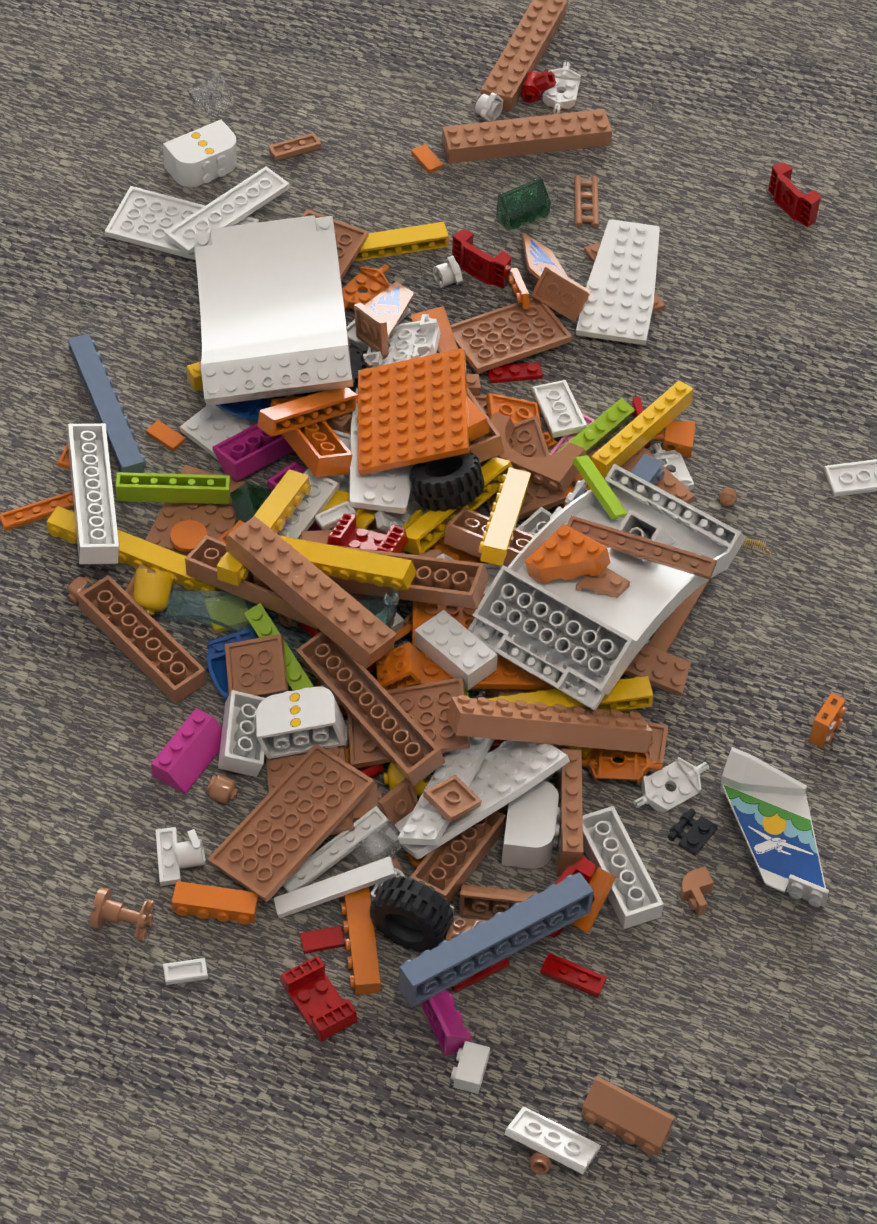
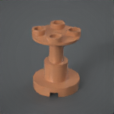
M100 888L93 902L95 909L90 914V927L100 930L105 920L117 924L121 920L137 924L135 938L139 941H144L147 934L146 927H151L154 915L150 913L153 910L154 901L147 899L141 911L137 912L124 908V903L113 901L111 889Z

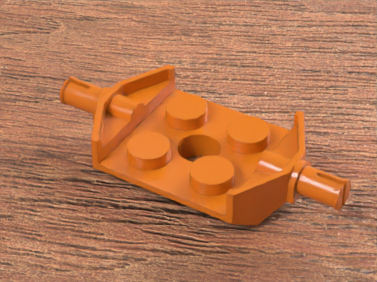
M384 264L380 269L360 267V273L342 288L344 309L351 308L354 310V304L358 303L365 305L387 289L389 282L384 274L390 269L389 266ZM365 290L367 293H359V291Z
M592 748L589 756L582 758V766L588 767L595 783H597V779L637 780V784H640L648 770H662L663 761H651L647 753ZM616 757H621L624 761L621 763H615L613 759Z

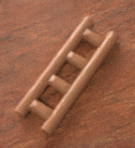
M576 175L574 177L575 226L581 227L582 223H592V227L598 228V177L592 176L591 180H581V176ZM581 187H591V192H581ZM581 199H592V204H582ZM582 211H592V216H582Z

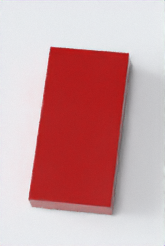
M341 925L300 933L304 954L345 947Z

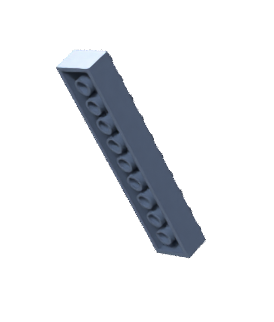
M580 872L567 876L562 882L548 886L545 891L531 895L526 901L512 905L507 911L496 913L486 922H479L467 932L462 931L455 938L441 942L438 947L424 951L413 960L405 961L399 967L398 989L411 1007L426 1001L589 914L594 890Z

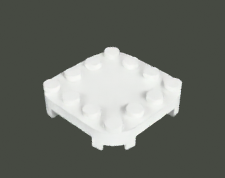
M422 314L421 321L397 324L388 339V355L382 356L381 351L376 352L371 347H368L367 353L363 354L367 368L437 353L441 334L437 319L429 318L428 314Z

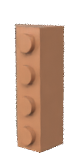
M462 884L459 916L491 919L496 913H503L510 909L512 905L522 903L531 895L539 893L535 891L524 892L516 889L507 890L492 886L481 887L474 884Z
M596 1076L581 1116L588 1123H596L602 1126L607 1133H615L621 1136L626 1143L636 1144L646 1154H654L656 1156H659L668 1141L675 1118L669 1113Z

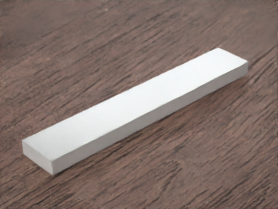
M375 806L354 822L355 830L341 832L308 857L285 882L283 887L288 893L306 887L389 824V820Z
M389 856L275 897L274 902L279 918H283L397 877L392 859Z

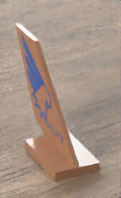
M522 233L527 269L539 279L531 296L573 322H576L592 291L567 276L551 249Z
M396 281L367 304H354L356 337L376 352L381 351L382 356L388 355V339L412 301L414 293Z

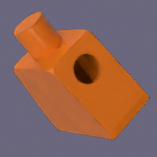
M672 421L665 427V431L659 432L653 438V441L663 442V450L665 451L675 450L683 457L691 458L696 422Z

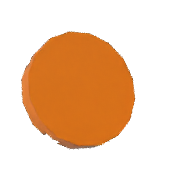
M184 520L175 524L171 529V544L178 551L186 553V551H192L206 535L208 536V532L202 523L195 520Z

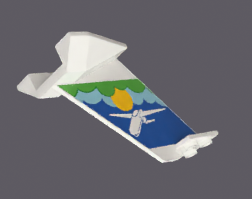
M732 747L722 774L720 791L725 793L765 885L781 892H785L787 888L786 892H789L791 897L808 900L809 904L814 907H825L829 890L825 886L806 796L807 786L760 759Z

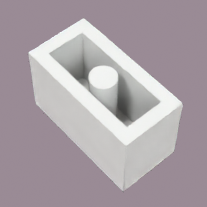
M465 1041L463 1049L459 1048L456 1061H459L458 1067H453L451 1079L454 1080V1088L479 1094L489 1059L490 1047Z

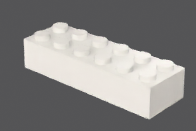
M614 806L583 815V849L588 859L596 865L595 871L599 867L616 876L607 897L623 929L660 918L664 904Z

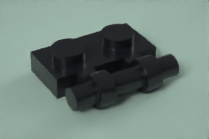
M690 808L681 815L677 825L674 824L671 827L667 838L670 841H674L676 837L680 838L679 847L696 856L717 831L718 826L703 816H700L696 821L693 819L696 812ZM686 825L691 827L687 833L683 831Z

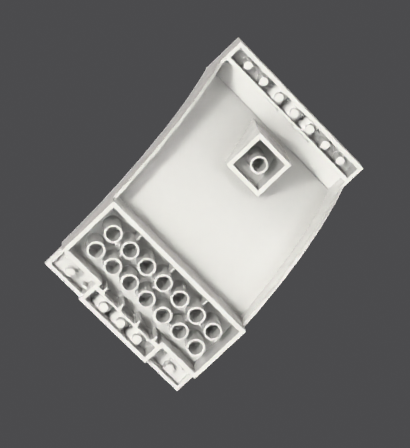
M315 215L214 228L210 229V232L193 234L202 333V359L200 365L204 399L207 406L353 387L333 216L315 218Z
M613 464L605 481L628 513L625 518L611 520L591 489L573 500L529 541L508 567L504 565L501 567L481 600L478 609L472 615L475 618L468 628L473 635L496 654L593 710L597 709L605 694H610L629 664L660 625L687 597L709 579L607 548L611 561L607 568L630 581V587L616 598L605 594H594V590L582 588V591L576 590V584L585 575L578 576V579L567 581L557 579L551 580V583L542 584L529 576L525 560L562 524L567 525L571 515L715 559L717 564L711 578L728 569L746 539L740 531L616 464Z

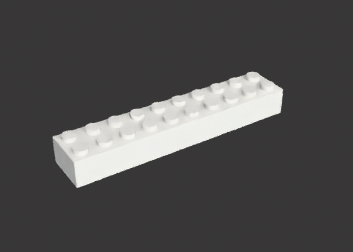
M68 424V449L79 564H118L119 542L106 424Z

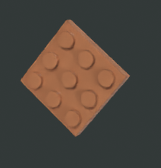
M282 634L225 644L229 694L231 690L265 697L288 691Z

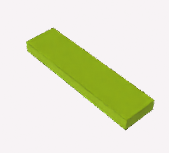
M588 455L575 457L572 461L611 520L625 518L628 513Z

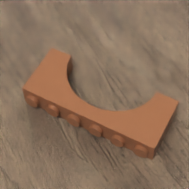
M495 412L490 421L501 435L505 452L497 455L496 458L511 461L513 469L530 472V478L538 484L543 483L552 490L565 492L579 473L572 461L575 457L587 456L585 449L569 442L562 450L550 456L540 458L523 456L510 447V438L515 429L511 418Z
M561 748V751L568 755L570 762L558 769L555 774V788L560 792V834L556 858V877H560L568 866L574 865L583 856L581 750Z

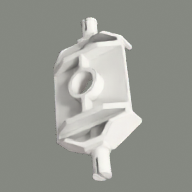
M564 62L563 68L548 71H552L557 83L554 87L544 91L543 102L547 106L554 108V114H556V110L557 114H560V109H570L576 103L581 75L569 69V62H567V66L566 62Z
M657 443L654 444L653 448L656 453L652 455L664 462V467L667 470L675 471L672 474L691 491L694 483L682 455L675 450H662L660 443L658 445Z
M678 757L675 762L662 768V770L648 777H643L641 781L643 796L633 801L634 806L639 808L644 804H649L656 811L665 813L700 793V774L708 770L709 765L703 762L694 767ZM665 784L673 785L675 791L670 792L666 790Z

